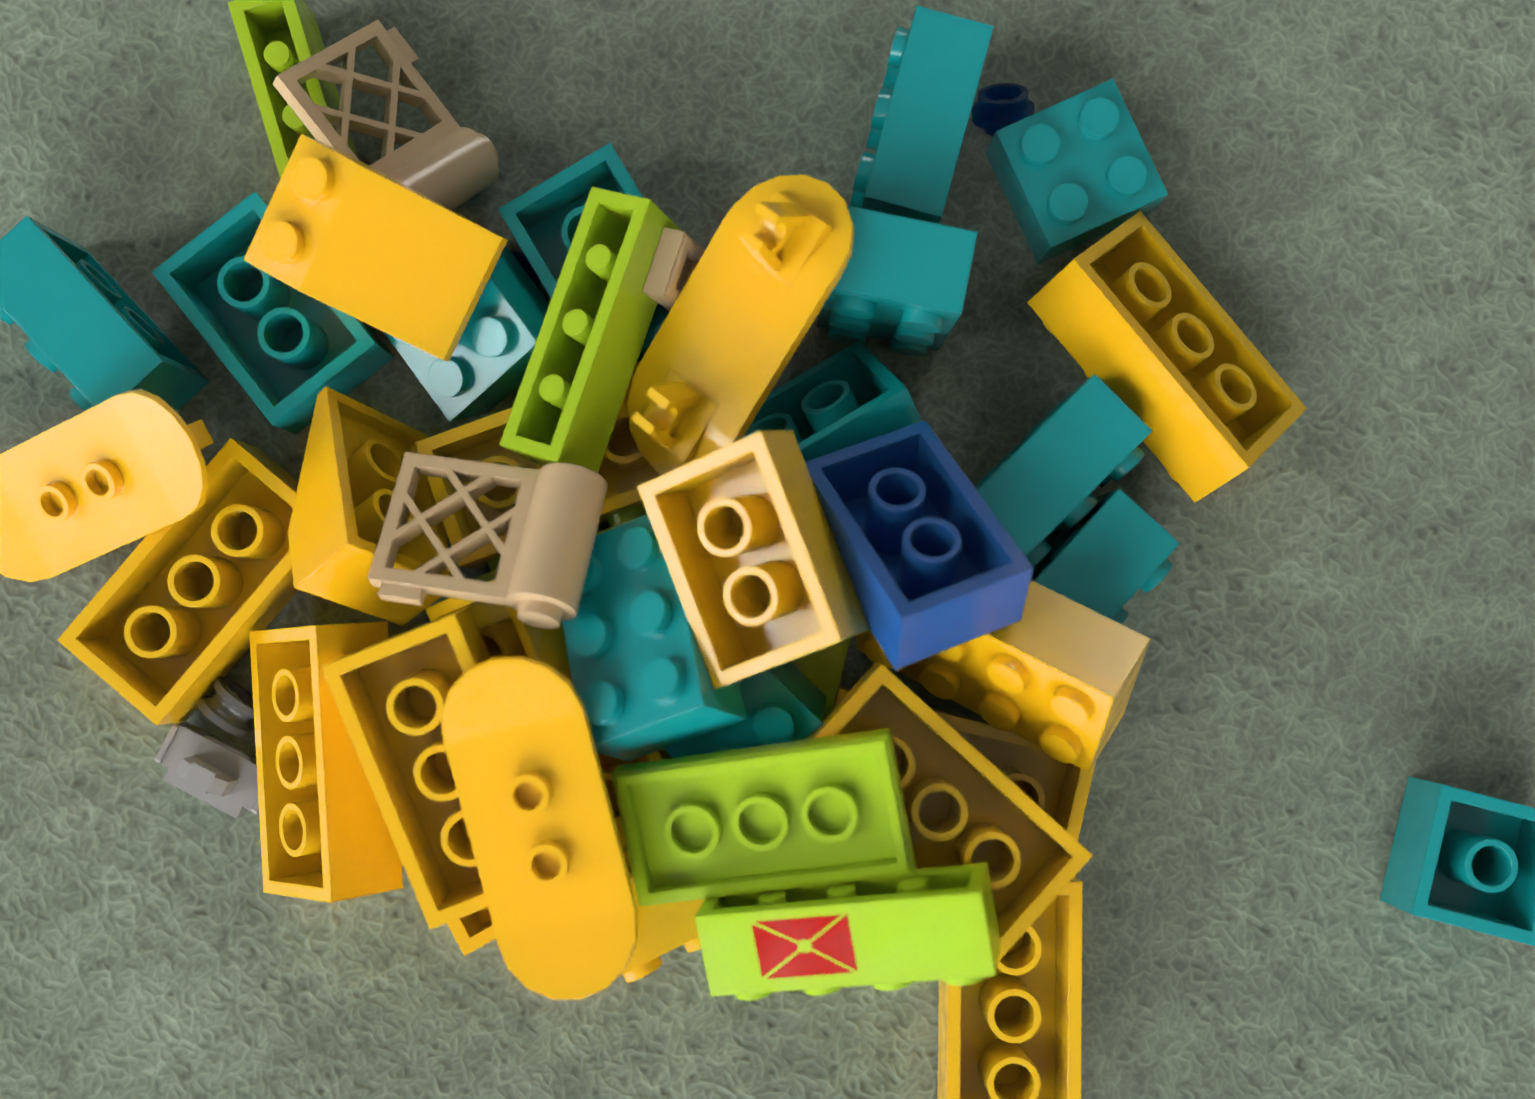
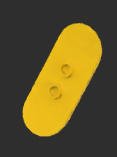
M807 175L777 176L750 189L732 206L718 227L632 378L627 402L630 431L640 454L656 472L664 475L743 438L832 290L841 279L853 252L854 225L845 200L828 183Z
M142 389L125 391L1 453L0 574L7 578L27 582L52 578L194 514L205 504L209 486L206 464L200 449L214 443L202 419L186 425L179 413L159 396Z
M523 656L492 657L468 668L450 687L441 714L444 746L496 941L508 970L527 989L553 1000L584 999L608 988L627 968L638 941V911L592 730L585 706L572 683L549 664Z

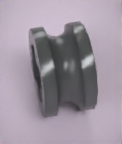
M218 677L213 683L216 692L212 696H203L198 701V707L218 727L234 736L246 737L251 731L248 722L251 718H254L253 695L237 682L226 677Z

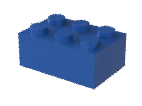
M925 420L805 462L869 628L895 670L1021 620L1033 567Z

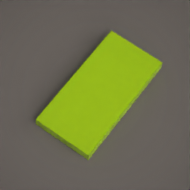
M891 728L620 765L611 773L639 906L914 874L916 868Z

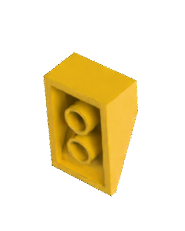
M301 134L244 257V261L310 297L441 360L450 361L508 240L348 154Z
M327 386L317 394L288 529L294 588L403 626L441 596L426 594L423 606L382 600L378 595L380 587L372 585L368 580V574L405 452L418 453L415 442L428 438V435ZM420 475L413 499L421 514L436 505L427 476ZM411 511L407 523L415 518ZM441 521L431 529L445 550H448L443 521ZM424 532L399 548L393 568L415 571L437 557L439 553ZM449 569L440 574L454 577Z

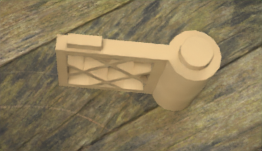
M376 20L276 76L273 82L274 87L317 141L340 150L358 160L347 145L349 130L382 138L381 159L370 165V167L452 211L497 181L499 176V157L495 146L485 135L458 125L413 66L419 58L396 27L386 31L379 20ZM371 45L388 66L387 81L354 72L355 54ZM341 61H343V66H342V68H338V67H335V66H334V65L340 63ZM314 77L341 85L339 110L315 104L300 84ZM352 88L386 98L384 123L350 114ZM398 101L419 107L434 127L424 133L397 127ZM394 142L404 144L403 146L394 150Z
M405 452L368 574V580L373 586L380 587L378 595L382 600L423 606L426 594L499 604L511 606L518 610L517 618L528 625L545 629L558 628L560 621L572 620L577 615L608 483L596 472L569 463L546 464L540 470ZM420 475L449 479L457 491L422 514L413 502ZM460 480L468 481L471 483L464 487ZM496 486L519 488L515 507L488 523L474 500ZM467 505L482 528L448 550H445L431 528ZM411 511L415 518L407 523ZM508 531L505 544H503L499 536ZM424 532L439 553L437 557L415 571L393 568L399 548ZM492 542L501 555L495 582L465 579L455 564ZM449 569L454 577L440 574Z

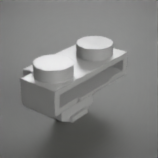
M187 721L174 723L154 760L168 768L163 780L234 818L244 816L248 810L259 814L256 757Z

